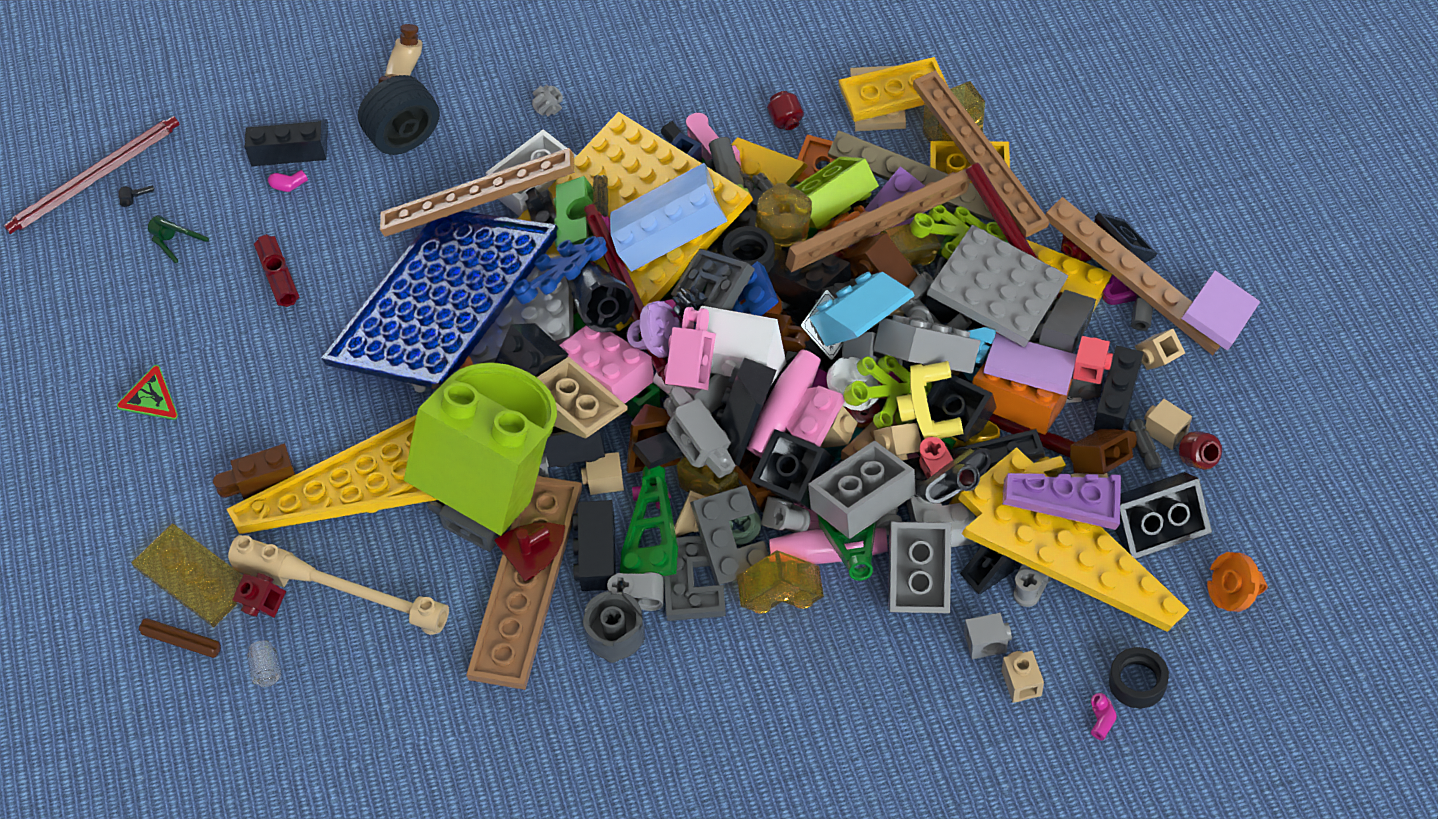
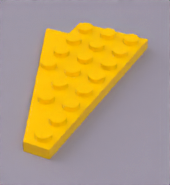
M417 415L227 508L226 510L239 534L365 512L374 513L382 509L437 500L404 481Z
M1017 447L980 477L978 486L974 490L963 491L958 497L977 517L961 533L970 540L1166 632L1189 611L1182 602L1102 527L1004 505V479L1008 473L1044 474L1045 477H1048Z

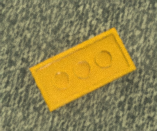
M935 57L840 79L839 88L853 122L926 105L913 88V80L936 70L945 83L946 81Z

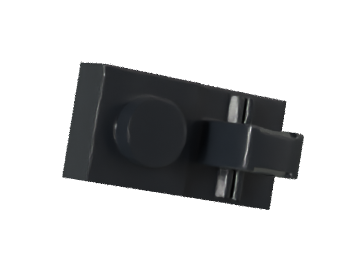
M533 187L526 191L529 199L525 203L536 236L540 241H543L557 233L554 219L557 217L552 193L548 188L539 192Z

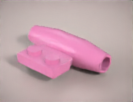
M800 350L780 375L761 409L750 437L747 449L760 458L762 457L774 429L784 433L790 432L796 438L819 447L821 446L845 400L841 393L819 385L812 388L821 361L815 354L807 350Z
M807 509L810 513V525L807 531L769 539L771 563L814 565L842 562V560L826 538L824 532L820 529L817 514L812 509ZM876 528L872 556L888 551L885 528ZM863 541L847 543L845 546L848 550L864 547Z

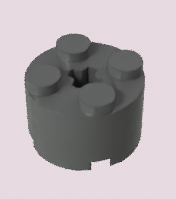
M612 591L596 595L586 605L583 617V626L589 648L597 656L610 663H615L631 656L640 648L645 640L641 607L631 595L621 592L622 594H612Z

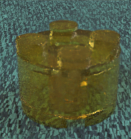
M777 183L773 188L768 189L760 196L757 203L755 227L765 230L772 236L775 249H782V246H792L798 241L803 242L809 233L812 201L800 190L789 187L785 183Z

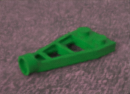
M646 466L643 468L641 490L621 551L620 573L644 574L652 572L668 576L674 575L677 572L678 544L667 484L665 482L666 470L661 466L648 469ZM660 502V516L644 519L648 503ZM659 527L661 533L660 545L639 548L643 531Z
M817 514L820 529L824 532L826 538L848 569L850 577L857 581L868 579L873 573L871 560L876 522L849 539ZM863 541L864 547L846 549L845 544ZM864 564L862 568H855L857 565Z

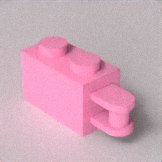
M687 307L683 315L682 328H672V335L668 341V363L664 369L665 384L708 390L716 334L707 331L709 322V311L707 309L701 308L699 311H696L693 307Z

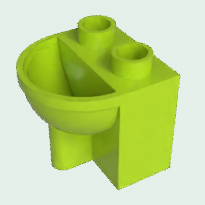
M479 363L458 370L418 408L404 481L501 536L531 502L546 441L553 431L557 417V406L553 395L538 378L514 366L500 363Z

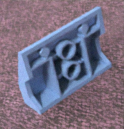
M705 163L610 213L611 237L616 252L631 272L727 222V218L713 191L715 187Z

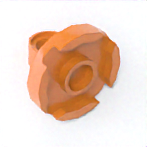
M1226 552L1217 557L1210 570H1214L1212 581H1207L1209 596L1214 605L1232 612H1241L1249 608L1257 595L1263 593L1268 587L1262 572L1258 571V567L1253 559L1244 553Z

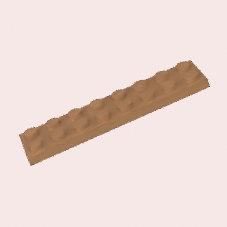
M537 476L531 502L514 520L510 530L531 523L550 522L566 526L563 543L552 562L526 582L506 556L502 554L466 674L468 680L526 690L573 524V513H576L582 492V484L580 482Z

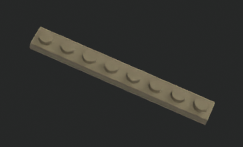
M839 130L828 152V157L833 159L838 157L865 158L873 175L887 181L900 166L923 185L930 182L935 183L948 175ZM972 183L969 184L965 194L945 202V204L954 208L959 206L965 207L974 216L989 222H996Z

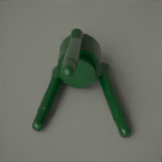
M159 215L153 217L148 224V232L153 235L152 241L159 245L174 263H178V259L163 241L172 239L176 231L205 242L209 241L208 237L178 226Z

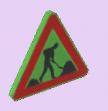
M154 365L117 403V409L170 420L178 418L159 365Z

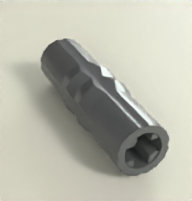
M720 137L712 140L709 143V149L716 173L734 184H741L744 187L740 167L736 161L730 139L728 137Z

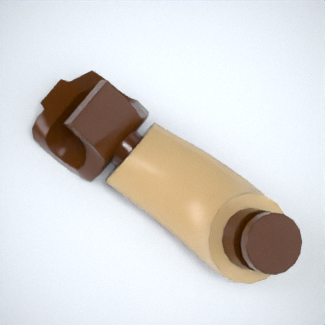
M413 24L401 25L400 31L402 33L400 38L395 41L385 76L379 78V83L391 77L411 75L422 52L423 43L416 34L418 33V26Z

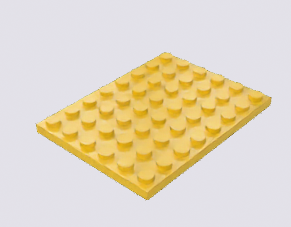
M618 112L574 158L575 173L556 179L548 190L552 193L554 199L556 197V185L585 176L596 190L597 211L604 217L610 218L612 211L702 163ZM707 167L715 187L713 188L715 197L727 218V222L632 272L625 264L644 307L649 303L660 301L682 277L699 249L707 250L753 201L749 192ZM527 209L516 221L536 235ZM557 233L543 240L554 249H556L555 239L557 238ZM603 256L593 261L607 272L610 271Z

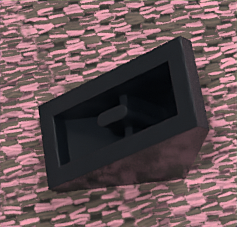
M982 545L961 571L960 575L978 594H982L1014 571L1015 560Z

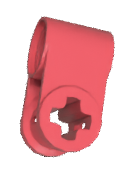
M928 437L921 442L919 464L927 479H929L950 463L953 458L941 439ZM961 472V474H960V476H959V480H960V481H961V479H962V477H963L962 472Z

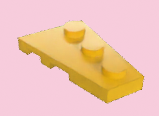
M738 137L731 144L732 146L735 145L740 151V170L752 182L754 175H758L760 172L764 173L782 194L808 167L805 162Z

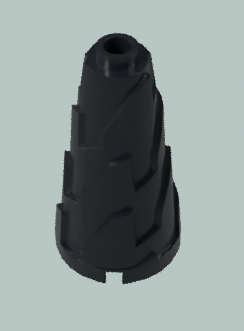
M588 261L576 278L567 280L572 290L571 294L575 300L576 308L582 320L590 329L597 332L617 330L615 327L617 324L622 322L624 325L631 317L635 301L630 288L599 264L596 265L593 261Z

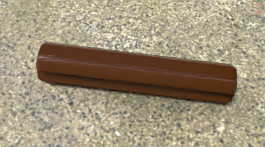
M149 618L143 619L139 625V631L144 636L208 657H217L221 650V645L217 640Z

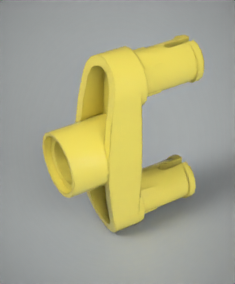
M948 361L922 366V363L910 366L911 394L896 397L901 422L916 419L924 439L928 437L943 439L963 434L960 417L934 423V420H931L926 398L924 386H927L926 383L951 378Z

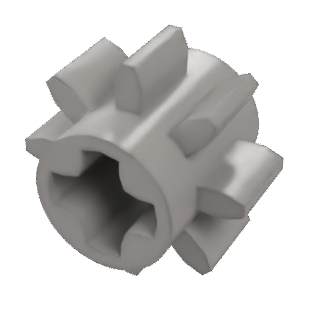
M546 84L544 87L539 86L533 92L535 98L532 100V105L540 115H547L549 117L551 114L555 115L562 109L560 103L563 96L555 86H548Z

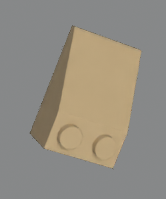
M567 357L537 377L546 385L555 399L557 417L554 427L587 438L627 411V405L570 357Z

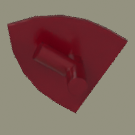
M550 522L531 523L504 533L496 538L494 542L526 582L545 569L558 554L564 540L566 526Z

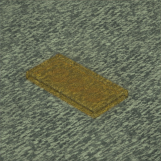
M173 523L131 562L136 570L213 628L238 604L232 601L243 575Z

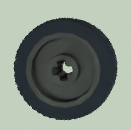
M399 75L382 81L367 93L359 106L358 122L363 132L377 149L385 154L399 155L414 149L430 137L437 127L440 111L435 99L420 81L409 75Z

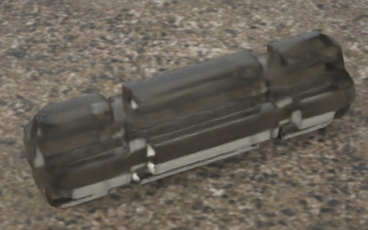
M596 175L593 181V204L596 206L597 211L604 217H608V178L605 175Z

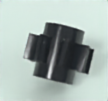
M692 286L691 289L680 288L676 297L672 298L677 305L673 308V312L683 319L684 311L687 307H693L694 310L699 311L701 306H705L704 302L708 298L695 286Z

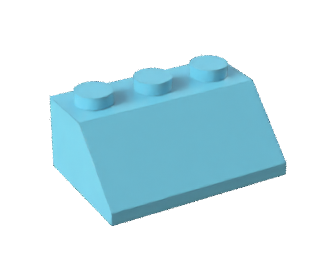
M866 272L855 279L857 284L853 287L849 285L836 293V299L833 301L828 299L816 307L818 311L809 318L825 346L833 345L862 335L914 297L913 291L884 272L873 275L870 272Z

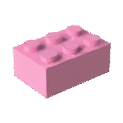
M585 326L559 345L569 354L568 357L624 404L653 382L652 357L642 350L631 346L627 341L612 332H597Z

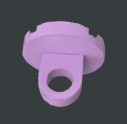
M655 301L643 307L640 320L633 322L628 329L627 339L629 344L638 349H649L652 354L659 358L669 357L668 341L672 335V328H681L678 317H674L671 311H674L673 308L664 301ZM640 331H641V336H642V338H643L641 341H639V338H638Z

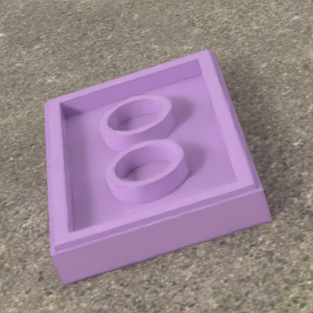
M1214 271L1181 319L1228 350L1260 301L1217 271Z
M996 333L983 373L1067 395L1077 354L1028 342L1026 347H1023Z

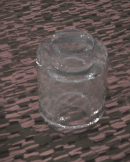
M258 641L251 644L247 653L251 681L261 687L274 685L281 677L276 648L269 641Z

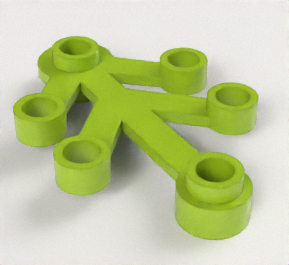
M938 205L930 209L929 215L917 213L910 224L912 234L918 238H924L930 233L957 236L952 242H947L941 251L942 256L947 260L970 229L966 222L1004 242L1006 240L1005 235L996 222H989L986 225L973 216L967 208L962 206L957 207L952 215L943 205ZM934 220H935V221H942V220H944L945 222H947V223L950 224V225L936 224V223H934Z
M885 355L878 360V365H876L873 358L869 356L864 357L857 362L858 372L863 376L871 374L883 385L868 387L864 382L858 380L845 388L843 397L847 404L859 406L869 399L888 397L883 410L875 414L873 422L878 429L886 428L893 424V415L898 405L896 397L911 394L910 372L901 366L893 356ZM893 372L904 383H898L888 373ZM933 382L926 383L927 386H924L926 397L933 387ZM899 411L895 413V421L898 425L911 424L914 421L901 422Z

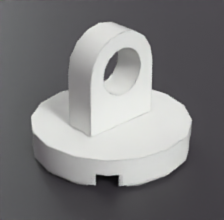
M850 357L849 359L839 358L829 368L826 377L828 388L842 395L849 384L858 380L864 382L868 387L880 386L881 383L878 385L877 379L871 374L863 376L858 372L857 362L861 359L856 357ZM878 398L869 399L859 406L849 405L844 401L843 406L851 410L862 411L870 408Z

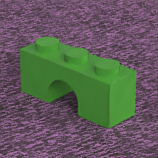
M585 176L556 185V197L554 198L557 215L554 219L557 229L556 249L565 240H570L573 245L583 244L588 238L594 236L586 221L584 208L590 204H594L597 208L596 190Z

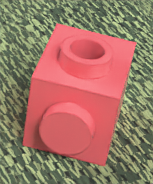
M1082 336L1075 361L1073 379L1101 384L1104 369L1110 370L1113 354L1108 353L1110 341Z

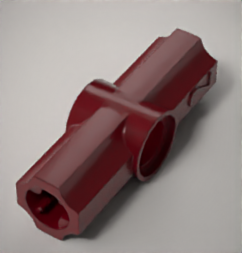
M267 234L258 237L254 247L277 305L285 307L294 305L300 297L276 237Z

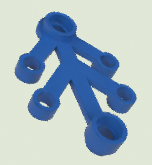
M592 236L583 244L573 245L570 240H565L557 247L558 252L563 258L550 259L547 254L539 256L534 261L537 269L540 272L547 269L550 270L531 282H528L526 279L519 281L513 287L515 291L514 296L520 304H526L537 296V287L541 289L544 295H547L557 288L558 283L564 276L567 280L576 278L588 261H596L607 252L605 239Z

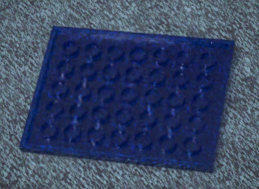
M460 211L428 222L321 359L326 366L438 389L464 364L468 356L514 296L515 291L513 288L519 281L527 279L535 268L534 263L552 246L557 238V230L559 228L555 224Z

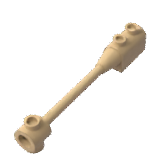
M238 535L233 540L229 549L228 558L234 571L256 577L257 573L264 574L274 579L273 584L283 588L289 579L314 581L408 613L410 624L421 627L422 631L429 635L440 633L448 619L449 606L434 601L430 597L419 596L412 603L318 571L294 556L292 552L277 548L273 544L254 540L246 535Z

